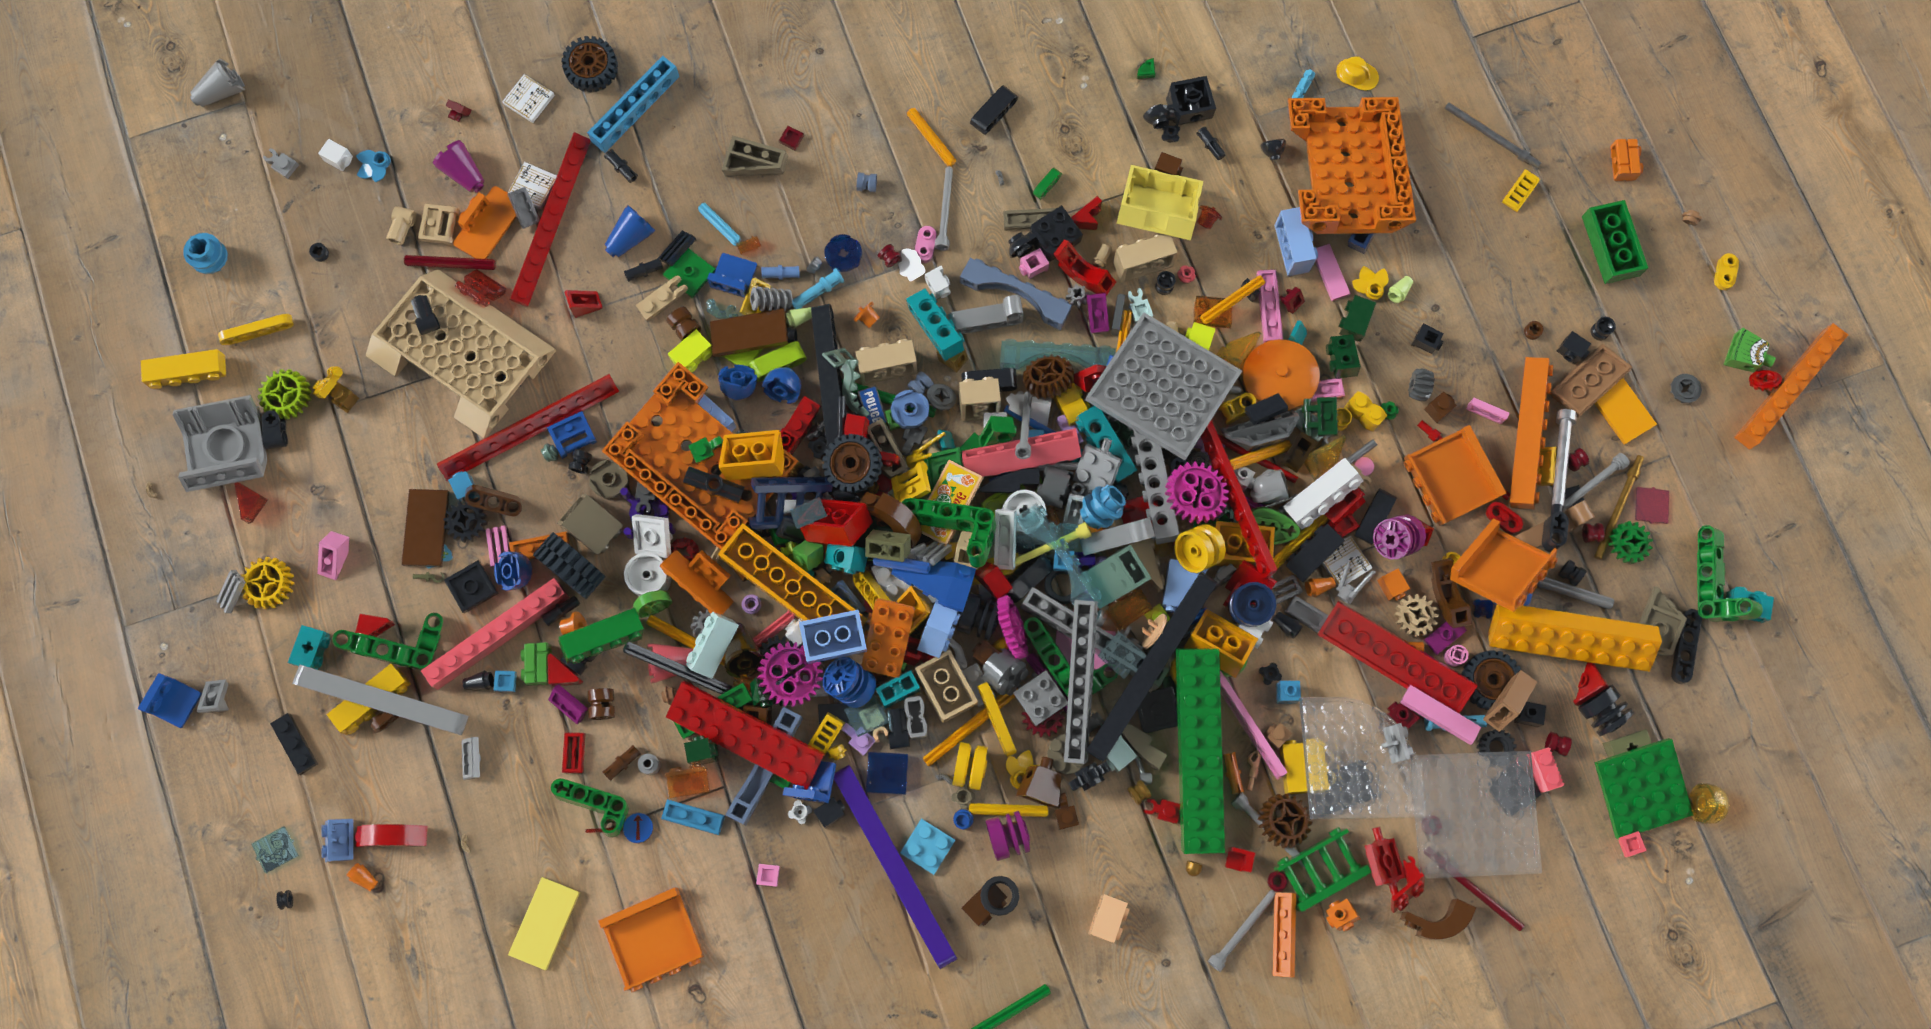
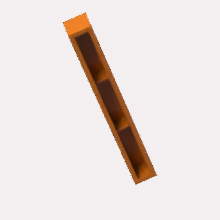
M1834 323L1822 330L1784 376L1782 384L1779 385L1778 389H1774L1734 438L1749 450L1760 444L1847 338L1848 334Z
M1525 358L1510 494L1511 508L1535 510V503L1539 504L1540 492H1537V485H1541L1542 481L1539 467H1543L1544 462L1541 448L1545 449L1546 437L1542 436L1543 430H1547L1548 419L1544 418L1545 412H1549L1550 401H1546L1547 394H1551L1552 383H1548L1549 376H1553V365H1550V358Z

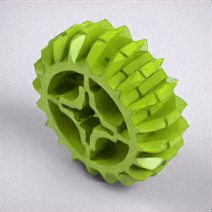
M280 369L279 374L273 371L272 377L266 375L268 380L266 382L261 381L263 388H258V391L262 394L257 396L261 400L259 402L260 406L264 407L263 411H275L280 419L284 417L286 420H290L291 415L297 418V412L304 413L302 408L308 407L306 401H311V397L308 395L312 393V390L309 389L310 383L306 381V378L300 375L299 372H293L291 369H287V371ZM288 382L296 383L297 388L290 387ZM272 401H279L281 407H275Z

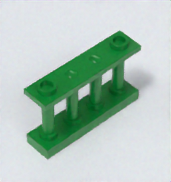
M1340 827L1333 829L1329 832L1330 836L1294 857L1288 858L1286 856L1278 860V865L1273 867L1278 872L1284 870L1298 895V902H1296L1297 911H1305L1371 873L1368 865L1357 863L1342 837L1349 833L1348 829H1340ZM1334 840L1351 867L1349 868L1351 872L1345 875L1339 872L1325 847ZM1317 850L1333 876V882L1328 885L1321 881L1308 855ZM1299 860L1302 861L1315 885V892L1310 895L1305 893L1290 866Z

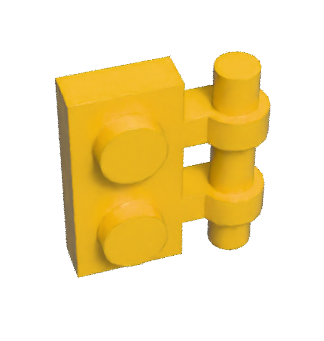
M338 366L329 367L327 369L328 376L322 380L319 379L313 386L315 390L312 394L318 398H326L342 376V369Z

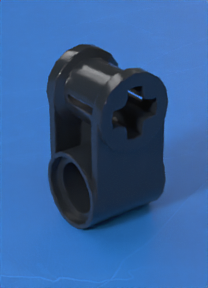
M266 411L262 416V442L265 449L287 447L288 437L286 434L285 418L280 419L275 411Z

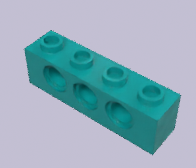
M924 288L906 298L909 311L944 361L964 351V337L960 332L955 331L953 321L945 317L946 313L942 306L938 307L936 304L937 300L933 293L929 294Z
M1093 406L1076 417L1077 422L1075 423L1080 432L1084 431L1087 438L1085 440L1087 444L1101 448L1100 442L1104 438L1112 440L1109 452L1113 456L1122 459L1114 480L1115 484L1137 471V468L1101 409ZM1090 425H1098L1100 432L1093 433L1090 430Z

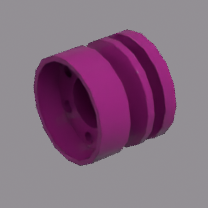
M1408 514L1385 519L1377 525L1373 534L1375 548L1383 557L1388 559H1400L1420 551L1426 539L1425 528L1421 521Z
M1019 811L1013 812L1014 822H1012L1010 815L1006 814V824L1002 825L999 817L985 820L997 861L1010 858L1009 848L1012 847L1015 853L1020 855L1019 845L1023 846L1025 853L1030 852L1028 829Z

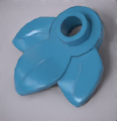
M365 150L360 152L356 157L363 165L359 169L357 176L363 179L372 177L374 182L382 180L386 175V168L391 163L390 156L382 151Z

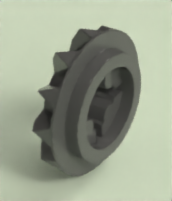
M1680 374L1670 384V393H1673L1674 399H1678L1681 403L1690 404L1696 401L1702 392L1699 380L1690 374ZM1690 385L1686 392H1681L1683 387Z
M934 384L927 391L926 397L928 398V403L933 405V409L938 408L940 411H949L954 407L956 395L950 387L944 384ZM940 393H941L942 399H944L943 402H941V401H940V398H938V396H939Z

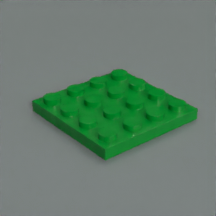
M1667 738L1594 762L1616 839L1619 840V837L1637 831L1642 833L1693 816L1672 739Z

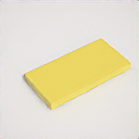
M542 877L508 955L547 970L580 892Z

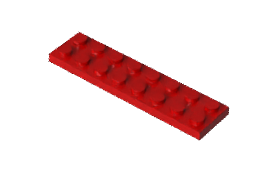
M1340 601L1336 603L1317 633L1318 636L1402 687L1408 689L1412 685L1459 714L1478 686V684Z
M686 681L681 682L666 715V718L701 736H705V738H709L712 742L795 785L804 786L805 790H808L825 753Z

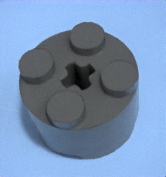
M1046 466L1043 473L1045 479L1043 484H1039L1037 494L1046 505L1064 509L1063 505L1066 506L1072 489L1069 481L1073 480L1074 472L1054 466Z
M1003 648L1001 649L1003 652L999 654L997 652L993 653L985 662L982 668L984 676L981 675V679L987 682L1000 695L1007 694L1011 696L1016 691L1021 680L1027 677L1029 671L1026 669V664L1019 658L1015 659V656L1008 649Z

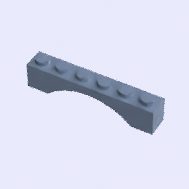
M970 258L960 276V283L975 291L1000 289L1021 296L1034 306L1045 324L1060 331L1071 312L1072 305L1067 300L1055 298L1048 291H1040L1031 283H1023L1014 275H1006L997 267L991 268L980 259L974 260Z
M783 707L773 727L794 737L803 718L801 715ZM755 764L745 783L735 796L726 816L746 826L774 773Z

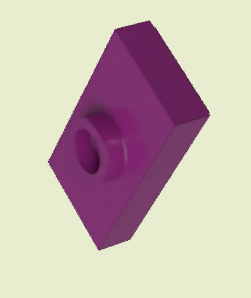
M1445 622L1427 636L1424 641L1437 655L1465 633L1467 629L1464 626L1452 628Z
M559 684L553 688L548 699L577 725L582 722L588 710Z

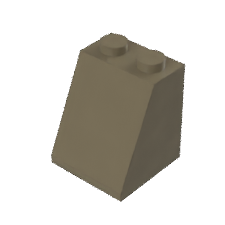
M582 494L557 522L563 529L597 555L599 553L603 554L610 546L608 542L620 535L622 532L620 528L623 526V524L586 494Z

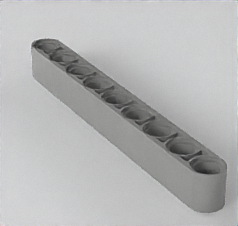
M300 664L292 684L458 735L463 734L469 717Z

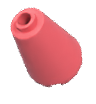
M653 643L647 644V649L651 648L652 652L684 666H687L688 654L693 651L692 648ZM648 663L649 676L653 675L654 677L650 680L651 683L677 676Z

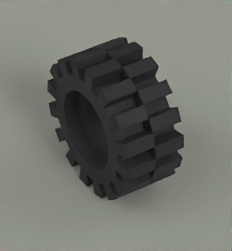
M1494 729L1484 733L1479 738V744L1476 747L1479 748L1477 753L1482 756L1480 758L1482 761H1486L1485 764H1491L1493 767L1502 766L1514 759L1513 755H1516L1517 752L1514 751V748H1517V744H1513L1515 739L1509 737L1510 733H1504L1505 730L1499 732ZM1494 740L1501 742L1504 747L1503 753L1500 756H1496L1490 751V743Z

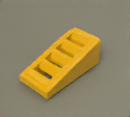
M1524 170L1502 203L1518 212L1540 181V178L1528 170ZM1514 190L1523 195L1524 197H1521L1520 195L1515 193ZM1511 196L1514 199L1518 200L1519 204L1510 199L1509 197Z
M828 712L808 745L826 754L845 722ZM828 721L837 726L836 730L828 726L826 722ZM822 729H827L828 731L832 732L833 735H828L827 733L823 732ZM820 734L829 740V742L827 743L822 739L818 738V735ZM817 741L820 744L824 745V750L813 743Z

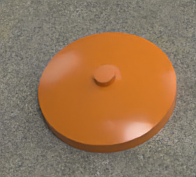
M1278 339L1265 342L1250 353L1244 364L1242 379L1246 393L1253 394L1256 398V403L1279 393L1287 404L1288 411H1295L1304 406V399H1312L1319 384L1320 372L1315 357L1307 348L1294 341Z

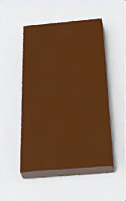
M784 308L710 321L712 355L714 357L788 345Z
M409 489L401 565L442 567L446 529L444 528L446 522L443 519L447 518L448 490Z

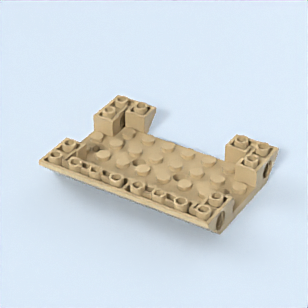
M435 270L420 276L372 333L366 357L395 377L408 364L405 360L407 359L460 396L454 418L485 439L509 410L505 405L527 377L532 380L536 377L556 352V349L440 270ZM427 295L433 313H435L440 324L439 330L421 335L416 326L415 319L408 320V315L415 313L411 303L415 296ZM440 333H446L444 340H437V336ZM469 354H476V358L473 361H467ZM505 374L506 378L504 381H496L498 375Z

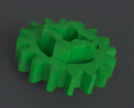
M1631 521L1617 525L1618 528L1612 529L1614 534L1610 535L1609 538L1613 542L1609 543V546L1614 547L1611 553L1618 554L1617 560L1623 558V563L1630 561L1631 564H1634L1637 561H1643L1644 557L1650 555L1647 551L1653 549L1649 545L1653 539H1648L1650 532H1644L1645 526L1638 527L1639 522L1631 523Z

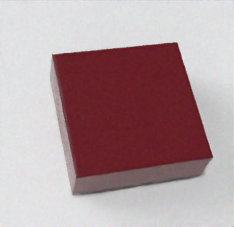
M787 126L779 139V143L796 151L804 137V133Z

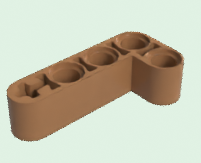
M1586 500L1564 511L1569 519L1568 532L1595 518ZM1544 522L1520 533L1515 538L1536 548L1542 546Z

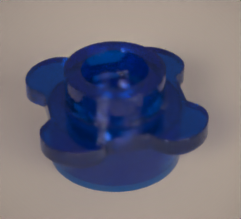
M1474 600V617L1490 619L1493 616V602L1491 600Z

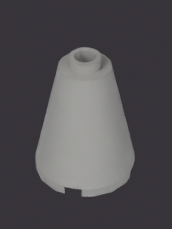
M218 59L191 90L190 98L195 105L204 107L244 91V82L234 69L230 70L227 67L229 63L223 59Z

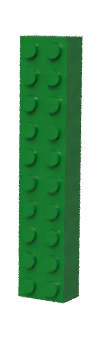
M1176 649L1181 851L1184 854L1225 853L1219 649Z

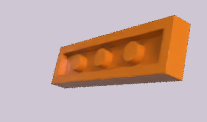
M1275 892L1273 976L1295 977L1296 893Z

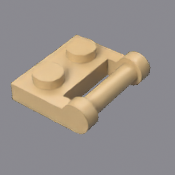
M425 204L418 239L423 242L442 243L452 246L456 216H459L460 210L451 206ZM444 214H449L445 236H442L440 234Z

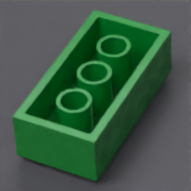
M1625 200L1590 207L1583 214L1582 219L1604 284L1640 277L1648 269Z

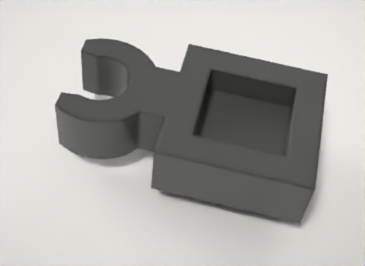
M637 482L635 498L640 500V502L636 505V511L640 513L641 508L646 506V513L651 514L652 507L650 501L656 502V496L641 483Z

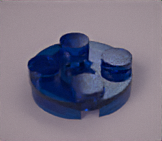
M840 234L830 239V242L825 247L824 254L826 262L832 270L836 268L839 272H848L860 265L862 249L857 240L849 235ZM842 249H844L845 252H849L845 257L838 255L841 253Z

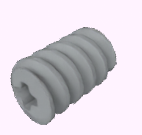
M753 287L751 290L750 302L754 311L757 310L758 305L760 311H764L765 306L767 311H771L772 306L773 310H777L780 307V309L784 308L785 311L786 308L790 309L792 306L793 298L790 289L777 290L776 288Z

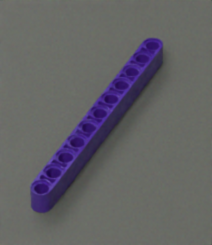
M850 765L835 772L834 780L937 966L939 969H942L956 961L955 953Z

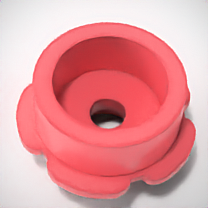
M1187 265L1180 267V271L1177 273L1179 280L1183 283L1193 281L1196 277L1195 269Z

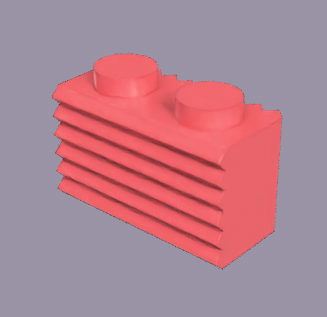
M1549 747L1525 755L1540 793L1562 787L1565 784L1562 782L1563 779L1559 775L1560 771L1556 767L1557 764L1554 763V756H1552L1551 748Z

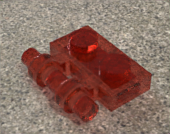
M478 269L465 275L464 283L458 281L455 284L460 293L470 296L475 303L482 304L485 307L489 305L490 300L495 301L506 293L504 286Z

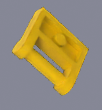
M924 461L918 462L914 468L900 476L896 475L891 478L894 497L901 503L907 498L920 499L931 492L927 476L928 466ZM918 474V476L903 484V482Z

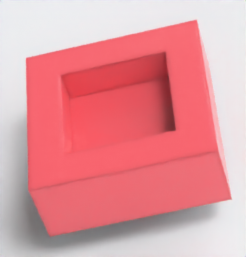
M1639 831L1619 837L1618 841L1625 857L1647 851Z

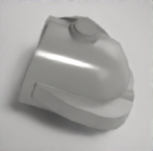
M1268 469L1256 477L1250 492L1252 501L1255 503L1272 504L1289 499L1284 472L1281 469Z

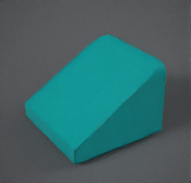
M1297 321L1288 339L1301 345L1308 332L1302 321Z
M938 430L937 435L945 432V436L938 440L941 451L956 448L952 433L950 431Z

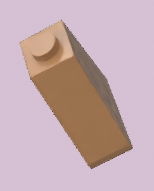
M1520 670L1507 683L1483 720L1500 732L1521 713L1537 681Z

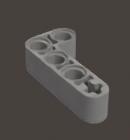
M1011 295L1005 297L1002 304L955 311L947 316L948 319L953 321L955 331L965 334L1020 324L1023 322L1024 314L1020 296Z
M1149 517L1091 533V537L1087 539L1079 538L1085 556L1155 537V533Z

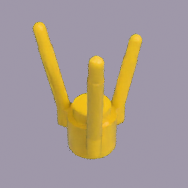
M945 432L937 435L919 449L913 450V454L907 456L906 461L910 469L914 468L918 462L932 456V453L924 454L921 452L945 436Z

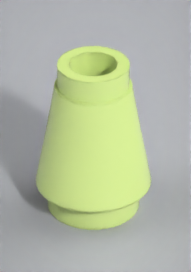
M1404 276V278L1390 287L1388 292L1389 299L1395 303L1404 301L1413 284V280L1409 276Z
M810 307L788 310L785 313L787 326L793 328L812 318Z

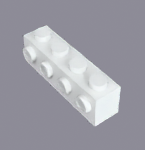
M1344 458L1284 505L1283 508L1302 530L1310 526L1320 515L1328 512L1329 508L1335 503L1342 501L1349 492L1357 489L1363 482V479Z

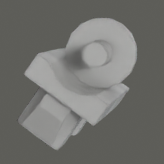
M1400 723L1383 728L1386 743L1381 744V747L1388 748L1391 763L1410 759L1414 753L1412 747L1406 744L1405 738L1409 735L1407 727H1403Z

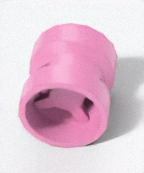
M1462 645L1452 646L1444 653V661L1450 667H1458L1468 659V651Z

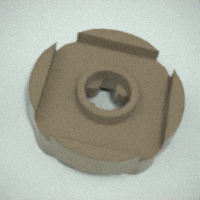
M600 461L590 472L589 484L595 494L604 499L620 496V490L627 488L629 485L628 473L614 461ZM607 475L610 477L614 476L613 482L610 484L604 483L606 481L605 476Z
M1066 734L1059 735L1050 743L1047 757L1054 760L1052 767L1059 773L1074 774L1085 764L1064 762L1062 753L1065 752Z

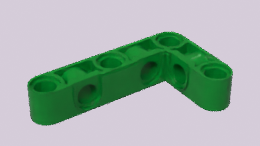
M907 498L902 501L906 507L912 510L920 525L972 532L967 546L969 562L976 568L986 564L996 530V521L992 510L916 498Z
M1710 525L1702 526L1698 531L1697 551L1698 614L1700 617L1712 622L1749 620L1760 617L1763 607L1759 602L1749 598L1724 599V533Z
M434 612L426 616L416 647L346 630L336 631L332 641L335 647L341 650L422 670L432 663L441 636L443 618L440 614ZM430 618H438L440 624L437 627H431L428 624ZM339 635H346L348 641L346 644L340 645L336 642ZM386 645L389 649L388 653L379 655L377 653L378 646ZM425 655L429 661L426 665H419L416 661L417 657Z
M1032 617L1027 619L1024 624L1027 635L1056 682L1068 697L1070 665L1042 622L1038 618ZM1030 621L1038 623L1039 628L1036 632H1031L1028 629ZM1052 654H1057L1060 657L1058 665H1052L1049 662V657ZM1106 663L1098 669H1094L1092 695L1117 678L1118 668L1115 670L1113 677H1106L1104 675V669L1108 666L1114 668L1115 664Z

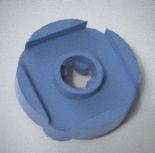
M905 390L895 396L891 405V415L901 428H917L928 419L929 403L923 394H918L913 390ZM908 405L911 408L915 407L913 413L906 412Z

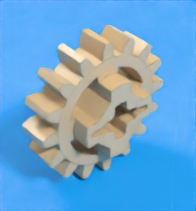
M1415 594L1413 598L1411 595H1408L1406 600L1402 599L1400 601L1401 605H1397L1395 608L1399 612L1394 614V617L1399 618L1395 623L1402 625L1400 631L1406 629V635L1409 636L1413 632L1414 637H1418L1419 633L1425 636L1427 631L1429 633L1433 631L1432 626L1437 625L1434 619L1439 617L1438 614H1434L1437 607H1431L1433 601L1426 602V596L1419 599L1418 594ZM1416 603L1415 607H1407L1409 604ZM1415 612L1418 613V614H1417V617H1419V618L1416 619V618H1415L1416 615L1413 614V613H1415ZM1418 624H1425L1422 628H1416Z

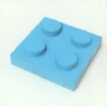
M921 818L900 854L934 875L956 840Z

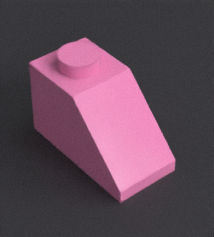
M331 531L319 542V575L333 580L338 578L349 551L348 536Z

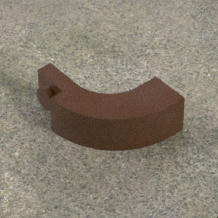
M866 492L859 503H865L870 515L886 522L893 532L911 534V548L913 549L922 536L921 525L913 512L899 500L888 494L883 493L880 497Z
M1448 558L1431 562L1433 578H1431L1432 587L1444 619L1452 628L1471 625L1470 605L1462 599L1456 582L1450 580L1453 560Z
M1452 899L1445 916L1436 922L1427 921L1408 911L1402 912L1400 920L1404 921V925L1416 930L1418 928L1415 936L1424 939H1447L1459 934L1468 926L1477 907L1459 899Z

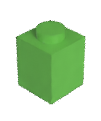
M805 540L793 548V562L807 572L824 561L823 545L820 543L807 542Z

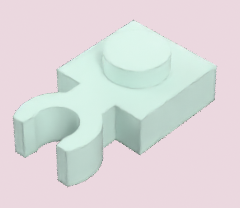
M1138 288V296L1136 297L1132 295L1131 291L1128 292V299L1133 302L1129 305L1135 323H1137L1143 313L1153 317L1148 299L1142 300L1143 292L1141 288Z

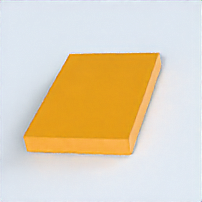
M1624 378L1595 403V406L1623 445L1657 425Z

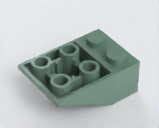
M1127 545L1079 575L1094 601L1098 602L1099 609L1152 579L1131 545Z

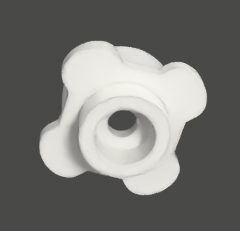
M800 800L794 802L792 810L788 812V816L791 819L798 820L799 824H804L806 817L812 812V808L803 805Z

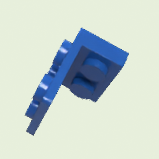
M722 253L715 273H709L708 283L711 288L745 298L755 274L757 263Z
M158 673L137 709L155 715L179 728H183L202 693L170 676Z
M821 761L808 790H805L804 786L793 785V788L784 787L783 795L798 800L829 803L836 763Z

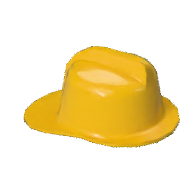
M1354 56L1344 59L1337 66V77L1345 84L1364 91L1371 90L1378 84L1379 75L1377 70L1360 57Z

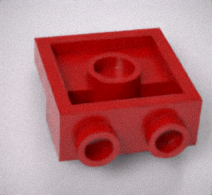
M1359 488L1352 490L1342 501L1330 507L1324 515L1336 526L1347 514L1350 513L1352 515L1366 502L1363 498L1365 494Z

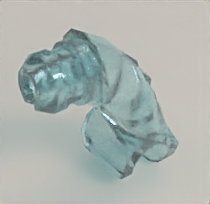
M708 299L706 302V311L716 318L726 319L738 316L736 313L731 314L737 310L733 305H729L726 310H720L714 299Z

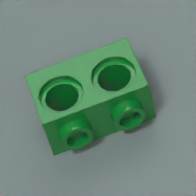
M991 416L978 438L980 447L1012 441L1017 433L1013 417Z

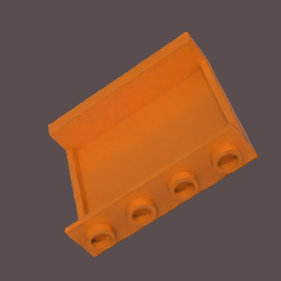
M1470 425L1404 457L1405 468L1408 472L1411 471L1414 477V485L1417 489L1420 488L1423 494L1422 500L1426 506L1430 507L1432 511L1431 517L1439 526L1506 494Z
M1493 518L1452 566L1450 580L1514 612L1518 606L1522 607L1524 605L1527 595L1535 591L1537 583L1545 579L1549 568L1553 569L1558 560L1556 558L1557 549L1554 548L1548 554L1499 530L1500 521Z
M676 887L598 920L600 927L605 931L623 979L624 991L631 990V993L643 988L642 984L650 981V984L662 980L661 976L669 973L670 976L682 971L680 967L687 964L689 967L701 963L700 959L704 957L682 897Z

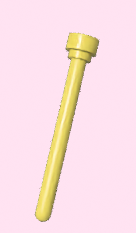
M1081 523L1075 528L1076 531L1016 557L1015 567L1077 538L1087 539L1091 537L1092 534L1087 523Z

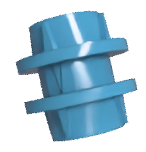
M198 233L190 236V239L183 248V256L186 262L196 271L203 274H213L219 271L225 265L228 257L225 245L214 235L208 233Z
M1109 484L1105 487H1095L1092 494H1088L1083 498V507L1080 510V514L1088 526L1097 530L1101 527L1108 528L1113 524L1114 520L1122 517L1123 506L1126 503L1125 498L1116 487Z

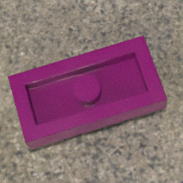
M1106 293L1087 295L1090 333L1109 331Z

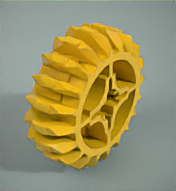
M265 557L264 560L258 558L257 564L250 562L251 568L244 567L247 573L240 575L246 583L241 593L244 594L242 597L244 600H248L247 603L249 605H254L257 609L262 607V609L268 610L269 606L273 609L276 608V603L283 605V598L289 599L287 593L293 592L289 587L295 585V583L291 581L294 577L292 573H289L291 568L286 566L285 562H279L277 558ZM273 569L277 570L280 580L274 578ZM254 587L259 588L261 598L255 594Z

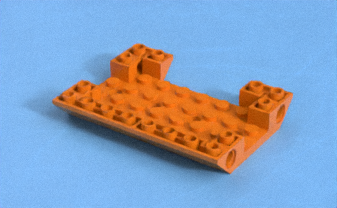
M1398 97L1361 98L1359 107H1326L1325 98H1288L1291 131L1305 140L1307 144L1312 190H1298L1301 223L1316 234L1394 233L1416 222ZM1338 122H1343L1346 126H1340ZM1341 152H1347L1350 156H1344ZM1350 182L1354 186L1348 187L1345 183ZM1354 213L1358 218H1352L1349 214Z
M677 362L653 390L654 395L630 423L627 421L603 448L602 452L721 550L742 523L746 526L749 524L748 517H755L757 515L758 493L754 492L751 486V479L728 480L744 486V491L750 490L752 492L750 500L745 501L741 497L739 503L717 495H710L704 490L683 483L689 466L712 474V468L719 465L722 447L713 450L715 456L697 464L690 450H682V443L684 441L694 443L705 437L710 442L718 436L723 439L724 435L733 433L698 405L708 386L681 363ZM655 416L662 417L663 422L660 426L652 425V419ZM783 449L785 458L783 475L774 477H788L799 462L785 449ZM721 473V475H719V476H720L722 479H725V480H726V478L724 477V475ZM711 481L708 484L712 489H717L720 486L717 481ZM774 493L766 494L765 504L773 496Z

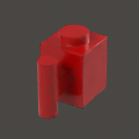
M909 636L903 660L904 663L915 666L919 660L925 663L935 656L917 650L920 640Z

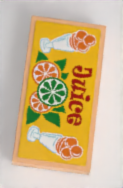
M948 460L928 500L970 505L984 477ZM921 525L922 534L939 543H945V546L950 543L956 530Z

